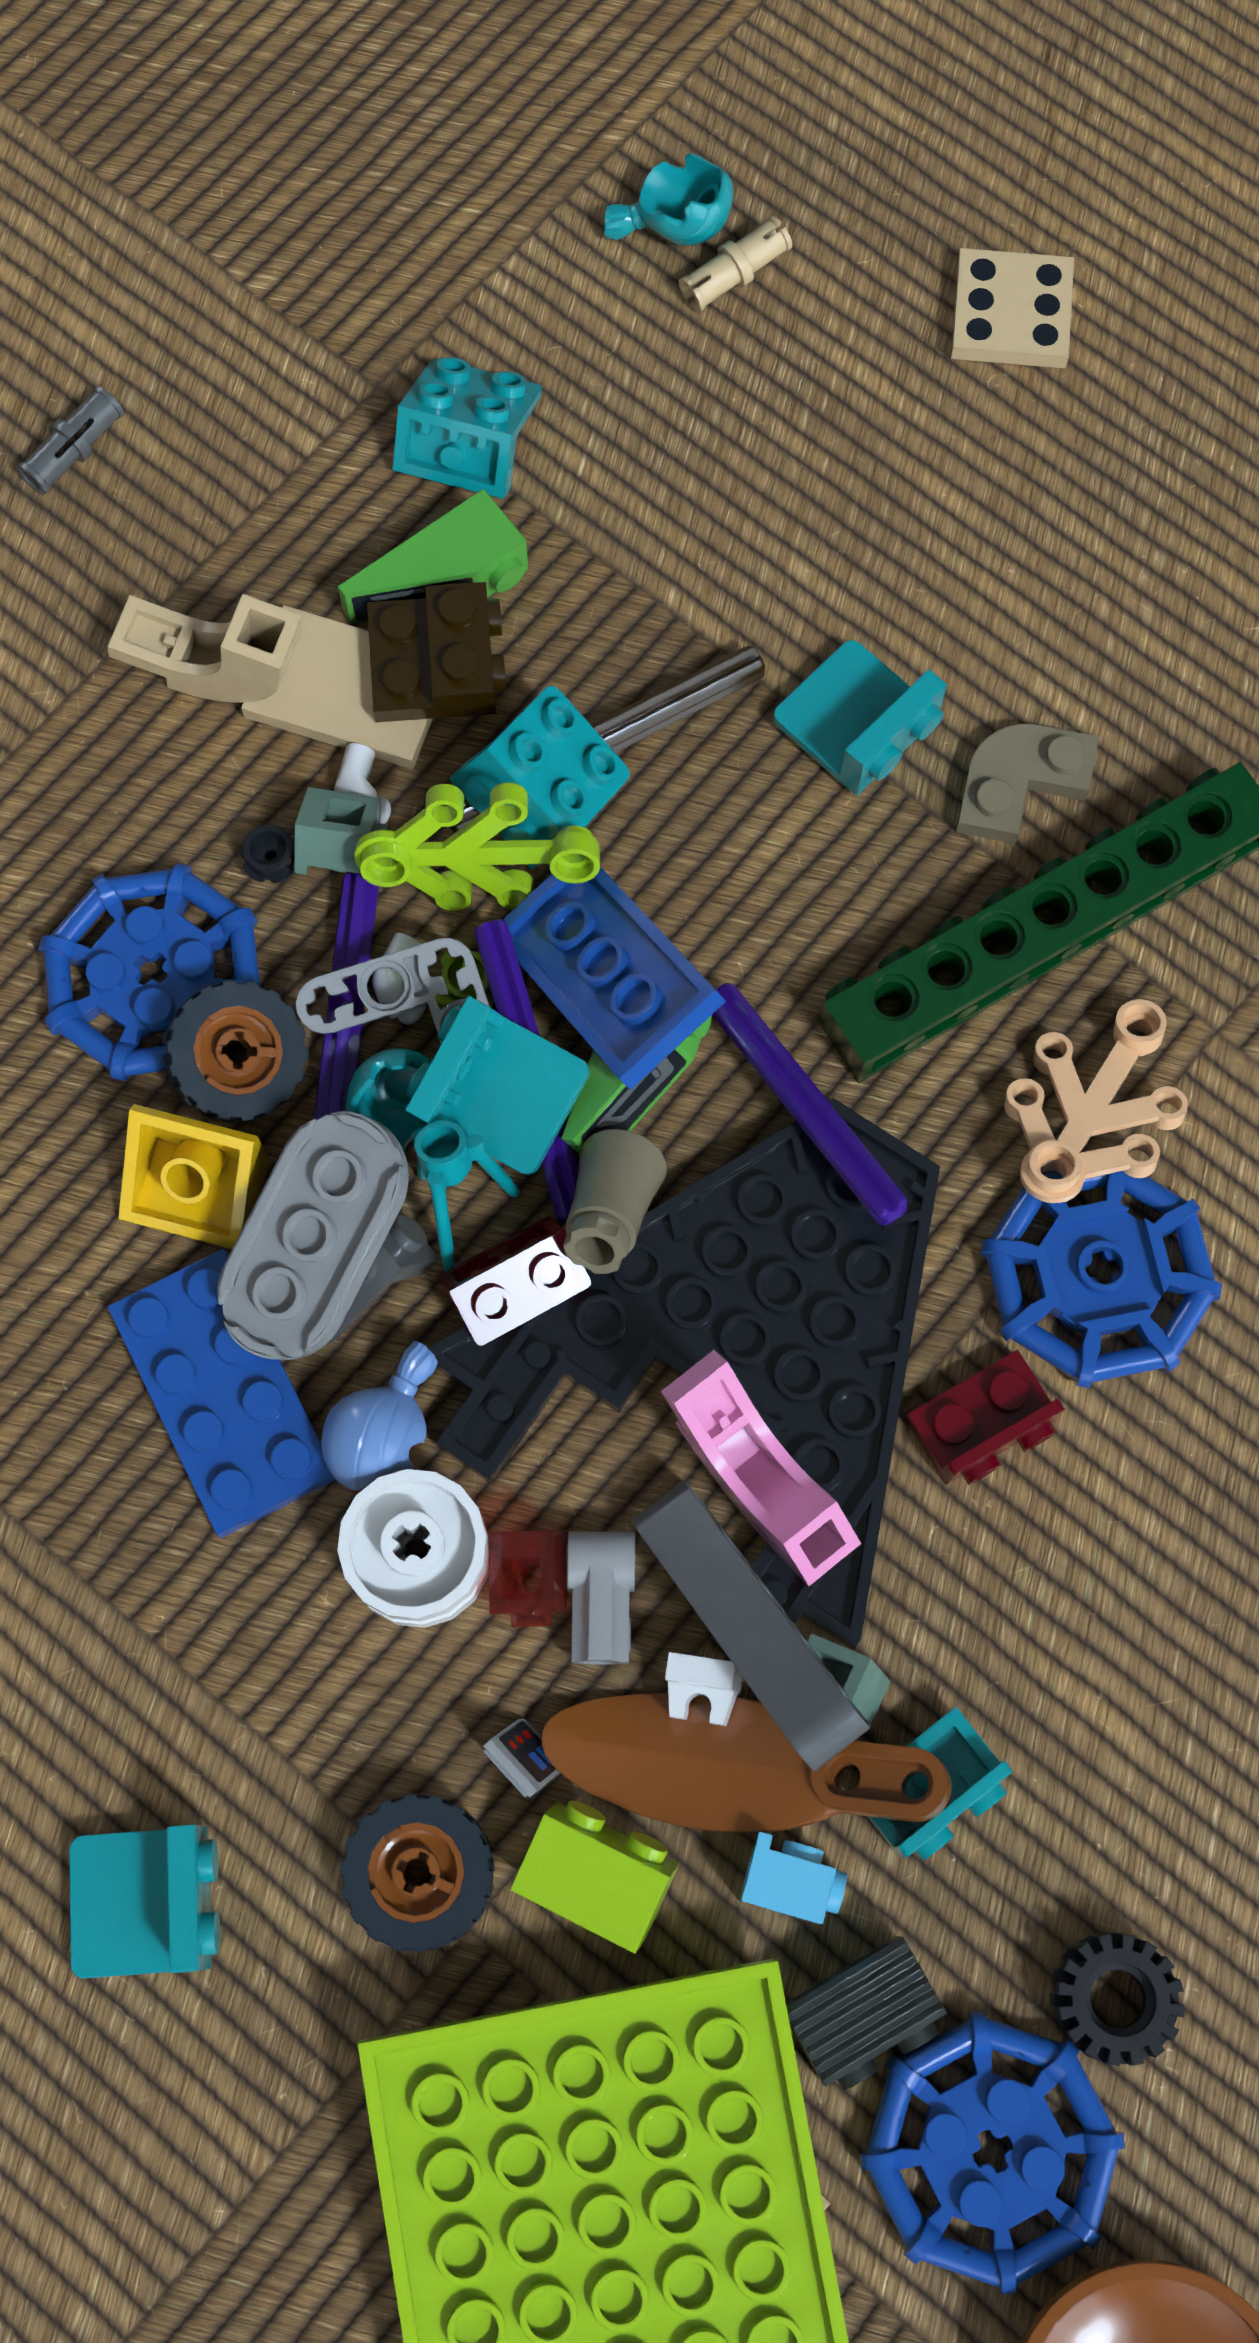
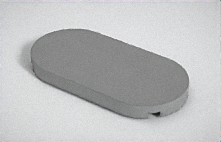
M344 1111L330 1113L333 1115H325L318 1120L313 1119L294 1132L279 1156L222 1268L218 1281V1303L223 1305V1314L227 1320L223 1322L233 1340L246 1351L266 1359H299L311 1355L325 1346L340 1328L405 1201L408 1189V1164L399 1141L388 1128L370 1117Z

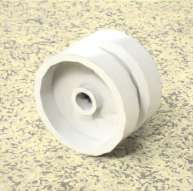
M405 1469L378 1477L355 1496L341 1520L337 1548L345 1579L372 1612L396 1625L422 1628L452 1620L475 1602L489 1576L492 1550L480 1510L461 1485L437 1472ZM417 1540L424 1541L429 1552L423 1559L413 1554L406 1558V1549L410 1543Z

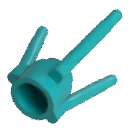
M439 1120L429 1123L423 1128H416L412 1135L415 1141L417 1176L421 1180L427 1179L431 1191L439 1251L443 1269L447 1271L455 1267L454 1246L446 1196L447 1187L461 1183L468 1175L472 1167V1161L476 1160L510 1197H517L520 1190L510 1176L485 1150L480 1135L475 1134L466 1137L463 1129L457 1123Z

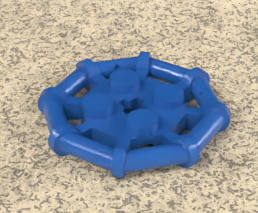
M177 863L173 869L108 878H105L102 873L92 879L94 885L51 935L42 936L38 950L44 954L49 1014L45 1018V1024L50 1033L53 1035L61 1034L110 1070L112 1079L127 1081L131 1075L167 1071V1068H163L162 1064L165 1045L141 1049L142 1038L152 1037L151 1032L168 1030L171 1023L170 1019L175 1011L200 990L210 985L214 986L223 981L235 980V983H245L246 981L258 983V987L261 988L254 927L257 925L258 920L250 908H240L194 875L190 865ZM166 895L164 909L159 910L142 906L127 914L121 902L123 900ZM187 902L193 903L218 921V924L207 932L200 930L182 917L187 907ZM107 910L114 922L92 948L78 944L77 942L100 915ZM231 945L234 979H219L215 973V951ZM156 960L164 962L162 969L167 977L163 982L159 983L151 979L145 986L138 983L142 976L139 969L145 963H153ZM70 965L86 968V977L90 985V996L73 1001ZM102 1014L122 1028L124 1032L120 1040L114 1043L88 1023Z
M1057 1171L1041 1173L1050 1179H1063L1062 1175ZM1123 1171L1085 1179L1081 1191L1103 1187V1201L1071 1208L1068 1207L1066 1202L1047 1203L1040 1201L1030 1195L1023 1186L990 1239L982 1241L980 1255L987 1259L1003 1327L999 1330L1000 1334L1006 1342L1014 1340L1074 1378L1075 1386L1090 1388L1092 1382L1161 1369L1166 1373L1170 1372L1180 1365L1178 1356L1211 1303L1221 1298L1222 1284L1215 1281L1197 1214L1201 1211L1200 1206L1194 1199L1187 1201L1148 1176L1134 1178L1128 1176ZM1123 1192L1163 1216L1154 1224L1145 1218L1143 1221L1128 1213V1207L1120 1203ZM1040 1208L1055 1221L1039 1247L1019 1241ZM1174 1231L1186 1273L1171 1271L1163 1237L1172 1234ZM1101 1253L1105 1262H1116L1118 1272L1113 1273L1109 1277V1284H1100L1097 1278L1088 1276L1085 1268L1092 1263V1254ZM1014 1264L1033 1265L1041 1299L1030 1304L1026 1309ZM1165 1291L1184 1297L1165 1329L1162 1330L1150 1315ZM1051 1313L1064 1327L1077 1330L1083 1334L1079 1350H1076L1037 1324ZM1135 1329L1143 1346L1099 1354L1102 1335Z
M984 2011L969 2012V2019L899 2058L893 2054L886 2062L885 2066L889 2070L866 2152L859 2154L861 2170H868L906 2246L903 2255L916 2265L920 2261H924L999 2288L1001 2295L1015 2294L1018 2284L1088 2245L1094 2249L1102 2239L1098 2234V2229L1118 2150L1125 2148L1124 2134L1115 2130L1077 2058L1079 2049L1068 2039L1060 2043L986 2018ZM992 2050L1040 2066L1030 2084L1027 2085L991 2073ZM968 2053L970 2054L974 2073L937 2092L924 2078ZM1058 2083H1060L1084 2131L1062 2133L1044 2098ZM913 2094L928 2104L922 2135L919 2136L916 2147L897 2146L910 2097ZM988 2129L996 2139L1006 2136L1010 2144V2148L1003 2154L1006 2163L998 2170H994L989 2163H982L978 2166L972 2155L981 2148L978 2135ZM1066 2154H1087L1074 2208L1056 2197L1058 2186L1061 2184L1065 2174L1064 2162ZM920 2166L938 2204L924 2218L899 2170ZM1045 2209L1061 2224L1014 2251L1009 2229ZM952 2217L968 2221L978 2227L991 2229L990 2248L992 2253L942 2236Z

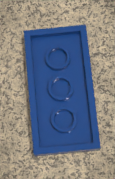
M601 866L598 874L593 879L583 883H566L551 874L504 918L509 928L519 964L613 1073L630 1090L726 1002Z
M225 1249L107 1306L216 1535L221 1539L336 1480L323 1458L321 1441L281 1360L262 1358L246 1351L233 1340L223 1322L227 1320L223 1314V1305L218 1303L217 1287L222 1268L229 1256Z

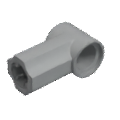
M569 1531L568 1591H573L572 1663L587 1665L629 1664V1652L631 1651L629 1592H634L635 1532Z

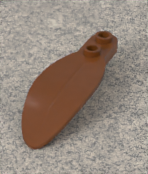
M648 1693L598 1698L568 1707L552 1716L544 1726L542 1733L543 1750L552 1766L586 1792L644 1817L698 1830L727 1833L784 1831L811 1825L836 1814L924 1822L934 1818L944 1810L949 1802L952 1790L951 1778L945 1765L932 1753L915 1747L854 1741L815 1772L794 1749L761 1702L736 1697L727 1726L709 1723L711 1702L707 1696L699 1695L693 1698L689 1704L687 1720H680L669 1717L668 1693ZM849 1767L858 1768L861 1776L858 1786L853 1790L843 1791L839 1785L841 1773ZM915 1775L926 1776L929 1783L926 1794L918 1799L909 1798L906 1792V1785L909 1779Z

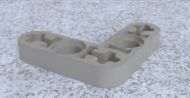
M451 938L436 939L316 977L305 983L299 991L296 1000L297 1014L302 1023L310 1030L322 1034L336 1033L428 1004L439 1037L440 1028L448 1013L455 1006L462 1008L466 999H460L450 1003L442 1010L438 1008L435 997L448 996L449 994L441 976L431 978L428 973V967L436 963L437 951L447 949L451 958L461 957L464 961L465 967L456 972V980L460 992L472 985L476 994V1000L487 1006L489 1004L470 950L460 941ZM380 968L394 969L401 974L404 980L405 988L403 995L393 1004L383 1005L377 1003L368 993L367 983L369 977ZM357 976L358 995L367 1007V1013L354 1016V1003H350L335 1009L336 1020L332 1023L325 1024L321 1015L310 1016L307 1005L316 1001L315 990L326 987L327 992L331 996H338L350 992L343 980Z

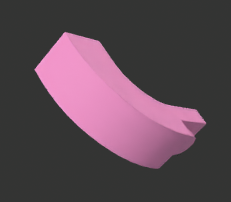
M715 1350L707 1354L661 1391L678 1418L676 1425L719 1486L768 1545L808 1586L813 1584L861 1544L837 1501L821 1488L784 1449L755 1409L729 1363Z

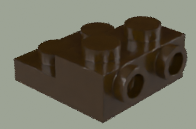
M486 582L425 586L426 598L367 602L373 713L376 723L496 714L495 691L506 690L504 654H492L491 636H502L500 599H488Z

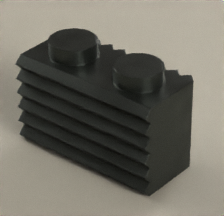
M902 1936L892 1938L786 2002L790 2027L821 2083L827 2087L833 2082L838 2081L843 2091L854 2087L876 2073L879 2068L873 2058L894 2045L898 2044L902 2053L906 2054L930 2041L939 2034L934 2021L947 2014L917 1962L915 1955Z

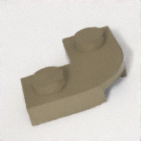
M1016 724L1002 728L988 736L975 751L968 769L956 833L1016 844L1027 790L1085 801L1090 790L1099 736L1037 724Z

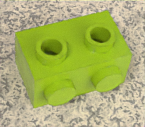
M569 1801L566 1806L557 1802L544 1814L510 1890L636 1954L648 1936L680 1862L666 1856L668 1848L651 1836L632 1831L628 1837L604 1825L606 1817L589 1805L578 1801Z

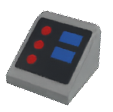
M523 1718L513 1722L483 1746L485 1748L483 1752L527 1800L529 1798L532 1800L536 1798L560 1774L545 1756L542 1736Z

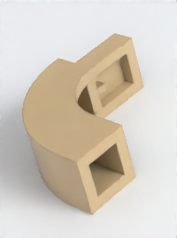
M242 594L231 622L215 623L192 618L129 595L107 646L108 654L113 659L166 677L167 688L185 694L222 702H255L271 696L279 687L301 632L302 615Z

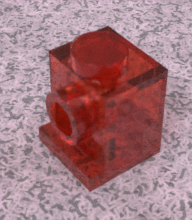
M556 1530L488 1532L489 1614H511V1627L551 1626V1613L568 1612L567 1545L569 1532ZM533 1567L541 1569V1589L537 1592L531 1591L526 1585V1575Z

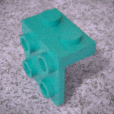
M850 640L841 645L776 707L774 723L857 797L875 779L878 781L884 779L899 763L903 752L917 738L920 741L924 740L939 725L945 714L941 707L947 684L928 669L912 686H909L861 643Z
M548 686L491 743L461 765L449 779L463 792L468 803L478 810L480 814L490 807V792L495 786L502 783H516L524 787L528 793L527 818L520 824L507 826L499 832L500 836L505 841L553 840L557 833L565 827L582 826L585 828L629 779L630 773L627 765L557 687ZM527 864V865L529 866V868H530L531 870H533L535 867H537V866L540 865V864Z
M468 995L462 1008L455 1006L446 1016L439 1031V1040L443 1042L431 1064L423 1063L414 1074L407 1091V1096L412 1099L405 1111L427 1123L439 1120L457 1123L463 1129L466 1137L475 1134L480 1135L485 1150L493 1158L522 1174H533L539 1169L588 1080L590 1068L579 1057L510 1021L491 1007Z
M200 1825L167 1827L166 1830L85 1835L73 1840L70 1846L71 1969L77 1977L85 1979L212 1969V1955H217L220 1951L221 1932L218 1911H210V1882H216L218 1879L219 1858L217 1842L215 1839H209L208 1827Z

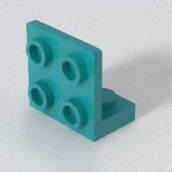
M455 357L432 359L398 405L392 470L474 492L484 489L488 495L504 499L511 488L517 435L539 402L542 386L526 381L518 373L509 371L493 373L473 368L465 360Z

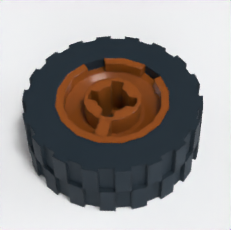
M235 980L223 981L220 984L210 985L200 990L175 1011L170 1019L171 1023L168 1030L164 1032L162 1044H165V1053L162 1056L163 1068H167L169 1074L167 1081L172 1090H177L182 1097L180 1101L188 1108L193 1107L201 1112V1116L210 1120L218 1119L223 1120V1122L236 1123L266 1116L274 1112L278 1106L286 1103L293 1096L294 1093L292 1091L297 1084L302 1082L305 1072L302 1070L304 1062L308 1060V1048H305L304 1037H306L304 1026L299 1025L295 1017L296 1011L290 1004L286 1005L279 998L281 995L272 989L265 990L258 987V983L250 981L235 983ZM231 1040L239 1041L246 1050L245 1059L238 1065H233V1061L227 1055L221 1054L222 1047L226 1046Z
M411 1794L379 1804L378 1809L371 1814L367 1813L358 1822L360 1826L353 1835L350 1834L345 1845L347 1847L346 1855L340 1864V1874H343L344 1886L341 1887L344 1901L348 1902L352 1911L349 1914L356 1924H360L367 1931L369 1937L376 1942H382L390 1946L389 1948L400 1951H429L458 1940L478 1922L485 1911L484 1908L488 1899L491 1898L494 1887L492 1884L495 1866L486 1834L483 1833L477 1821L469 1813L443 1798L432 1795ZM414 1859L426 1860L429 1871L432 1874L430 1881L421 1886H413L406 1878V1867Z

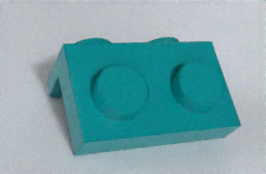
M957 1707L950 1710L906 1746L921 1748L932 1753L947 1768L951 1778L952 1790L949 1802L944 1810L934 1818L924 1822L867 1816L899 1859L907 1858L916 1852L922 1861L926 1860L955 1836L947 1826L967 1809L977 1818L1008 1793L1000 1782L1010 1775L1013 1770L1005 1760L999 1761ZM915 1775L909 1779L906 1785V1792L909 1798L918 1799L926 1794L929 1786L927 1777Z

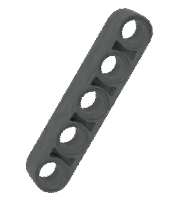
M684 1479L632 1519V1523L785 1737L813 1771L819 1770L871 1728L711 1511Z

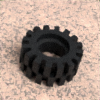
M1101 1933L1098 1936H1088L1080 1940V1944L1074 1949H1068L1061 1957L1064 1960L1061 1967L1054 1969L1051 1978L1052 1981H1055L1054 1993H1049L1050 2005L1055 2006L1057 2017H1054L1059 2030L1064 2031L1068 2040L1085 2053L1087 2057L1115 2066H1120V2064L1131 2066L1143 2064V2059L1150 2056L1156 2058L1165 2051L1162 2047L1167 2040L1174 2041L1179 2032V2029L1174 2026L1177 2017H1184L1185 2008L1184 2004H1179L1178 1992H1184L1181 1979L1174 1978L1171 1971L1174 1965L1168 1957L1161 1956L1156 1951L1157 1947L1148 1941L1137 1939L1132 1935L1118 1933ZM1111 1970H1121L1128 1973L1138 1983L1142 1993V2006L1138 2016L1131 2023L1122 2027H1110L1101 2022L1095 2015L1090 2001L1091 1989L1096 1979L1103 1973Z

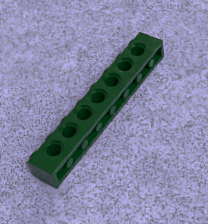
M1238 762L1221 773L1216 767L1205 771L1187 786L1185 794L1170 802L1167 797H1161L1153 801L1138 813L1135 818L1137 821L1128 827L1118 831L1115 826L1101 831L1085 845L1086 851L1069 861H1067L1065 856H1059L1051 860L1035 873L1033 877L1035 880L1017 891L1013 886H1007L999 890L983 903V910L965 921L961 916H955L947 920L931 933V940L913 951L909 946L901 947L886 956L878 964L879 970L861 981L856 976H853L834 986L825 995L827 1001L823 1002L819 1024L857 1082L860 1084L1258 851L1259 786L1242 762ZM1188 821H1201L1210 827L1213 834L1204 835L1196 832L1189 825ZM1137 851H1153L1161 858L1163 863L1158 865L1149 864L1139 857ZM1089 879L1101 880L1111 888L1112 893L1107 895L1097 894L1089 889L1085 881ZM1049 909L1059 916L1061 923L1056 925L1044 924L1036 918L1033 911ZM989 938L1001 940L1007 945L1010 953L1006 955H993L984 949L981 941ZM937 968L947 969L956 976L958 983L952 986L939 985L930 978L928 972ZM881 999H894L904 1006L906 1013L899 1017H889L882 1014L877 1009L875 1003Z

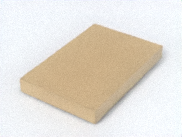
M283 605V609L302 615L300 635L276 692L263 700L243 702L241 709L244 718L344 749L350 743L362 744L371 748L375 752V758L414 769L433 719L375 722L369 631Z

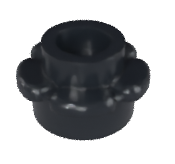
M275 825L259 826L247 835L242 844L240 854L245 860L243 865L244 871L251 879L257 882L270 880L276 884L286 881L294 874L295 838L290 837L284 829ZM268 852H275L277 854L274 860H267L265 856Z

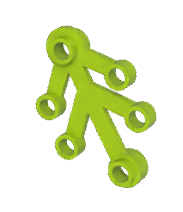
M502 783L495 786L490 792V807L444 842H424L441 827H450L458 824L464 816L463 792L454 785L438 784L427 791L425 809L398 830L382 829L362 836L356 843L354 858L361 875L369 883L380 887H393L406 881L433 897L436 904L447 911L464 910L471 904L472 883L495 896L497 902L502 907L514 910L533 892V878L523 870L511 869L502 872L492 865L550 864V871L557 879L566 883H583L593 879L600 870V845L593 834L582 826L565 827L557 833L553 840L489 841L507 826L520 824L527 818L528 793L524 787L516 783ZM428 866H446L452 871L439 874Z

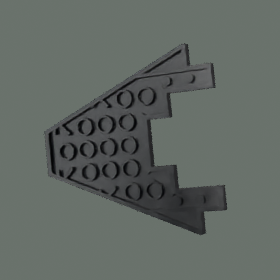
M832 1098L829 1100L830 1104L907 1198L908 1209L906 1213L891 1224L884 1226L877 1223L798 1122L795 1121L646 1213L641 1223L636 1243L627 1256L622 1259L617 1271L608 1274H594L591 1270L584 1267L591 1281L587 1289L484 1345H478L473 1340L465 1325L431 1346L429 1350L438 1361L436 1366L438 1370L471 1391L469 1397L437 1440L436 1445L440 1450L490 1484L565 1378L619 1413L655 1361L680 1377L707 1354L715 1350L729 1363L755 1409L784 1449L821 1488L837 1501L861 1542L857 1548L810 1586L778 1556L768 1543L752 1568L794 1624H796L800 1616H803L854 1650L862 1636L940 1166Z

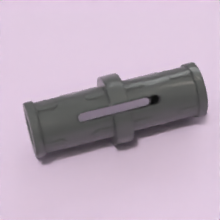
M100 386L95 387L91 392L92 394L65 420L57 419L49 427L50 435L24 462L16 467L22 479L37 493L45 495L49 488L77 460L85 462L92 454L91 446L117 419L124 415L121 405L104 388ZM85 424L86 428L56 458L55 453Z

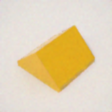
M133 1104L129 1109L118 1219L232 1249L260 1195L270 1160L256 1135Z

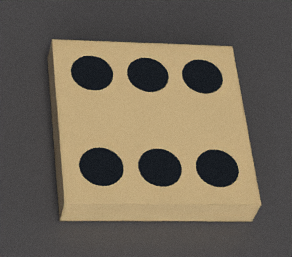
M960 248L957 265L951 359L1066 369L1070 345L1074 257Z

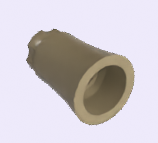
M610 1129L591 1135L583 1143L579 1154L578 1180L573 1203L566 1221L565 1229L567 1236L563 1246L566 1256L574 1265L586 1267L594 1274H608L617 1271L622 1259L633 1249L644 1216L653 1197L663 1183L667 1172L664 1156L650 1140L634 1132Z

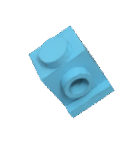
M760 1831L756 1833L739 1901L822 1925L826 1911L838 1914L848 1873L822 1865L821 1862L824 1854L822 1850L784 1840L782 1851L777 1852L770 1849L773 1835Z

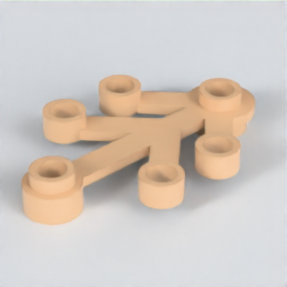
M1137 999L1129 1001L1120 1007L1113 1027V1038L1116 1044L1086 1093H1084L1072 1062L1073 1044L1070 1039L1057 1032H1049L1039 1037L1035 1045L1033 1062L1040 1072L1049 1075L1067 1122L1057 1140H1055L1042 1110L1045 1097L1042 1086L1036 1081L1027 1078L1017 1079L1008 1086L1004 1102L1005 1111L1009 1117L1020 1122L1030 1149L1023 1158L1020 1178L1024 1188L1034 1198L1047 1203H1062L1074 1198L1081 1191L1085 1179L1123 1171L1128 1176L1134 1178H1144L1155 1171L1160 1156V1147L1155 1139L1145 1134H1133L1127 1137L1123 1144L1119 1146L1082 1152L1091 1136L1148 1123L1161 1130H1173L1178 1128L1184 1121L1188 1108L1187 1097L1181 1090L1171 1086L1160 1087L1150 1096L1111 1104L1138 1057L1154 1052L1162 1043L1167 1019L1163 1010L1155 1003ZM1138 1030L1147 1036H1136L1129 1031ZM1055 1049L1061 1052L1063 1057L1058 1059L1049 1058L1043 1051ZM1019 1095H1026L1031 1097L1035 1103L1021 1105L1014 1098ZM1161 1103L1171 1104L1177 1109V1112H1162L1157 1105ZM1139 1150L1146 1153L1150 1159L1147 1161H1137L1131 1158L1129 1152ZM1047 1170H1054L1060 1173L1063 1179H1050L1041 1173Z

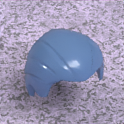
M414 1341L404 1351L397 1373L392 1375L388 1386L354 1392L342 1398L329 1411L321 1438L323 1458L336 1481L350 1490L361 1491L378 1477L405 1469H412L414 1466L409 1459V1450L416 1444L424 1443L426 1438V1423L414 1395L418 1390L417 1386L434 1373L438 1364L435 1355L422 1343Z

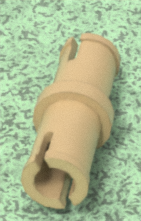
M771 216L765 223L736 243L728 240L719 246L717 256L688 276L682 277L679 280V287L685 300H689L692 296L695 298V300L690 302L691 308L696 312H700L705 306L737 285L743 288L753 281V273L782 253L791 250L792 240L787 229L784 227L778 233L775 230L781 226L782 222L777 217Z

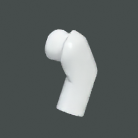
M350 743L346 746L334 791L381 798L380 823L386 824L391 814V805L386 798L377 796V791L368 782L375 759V752L365 745Z
M395 933L383 956L420 945V943L406 934ZM380 968L373 974L372 986L378 1002L387 1005L398 1001L403 995L405 988L401 974L390 968ZM426 1004L388 1017L391 1019L397 1017L400 1022L406 1025L416 1023L423 1015Z

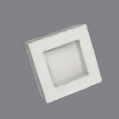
M669 1652L665 1680L668 1681L669 1717L687 1720L689 1704L692 1699L699 1695H704L711 1702L709 1723L727 1726L736 1697L741 1693L743 1680L742 1675L732 1661Z

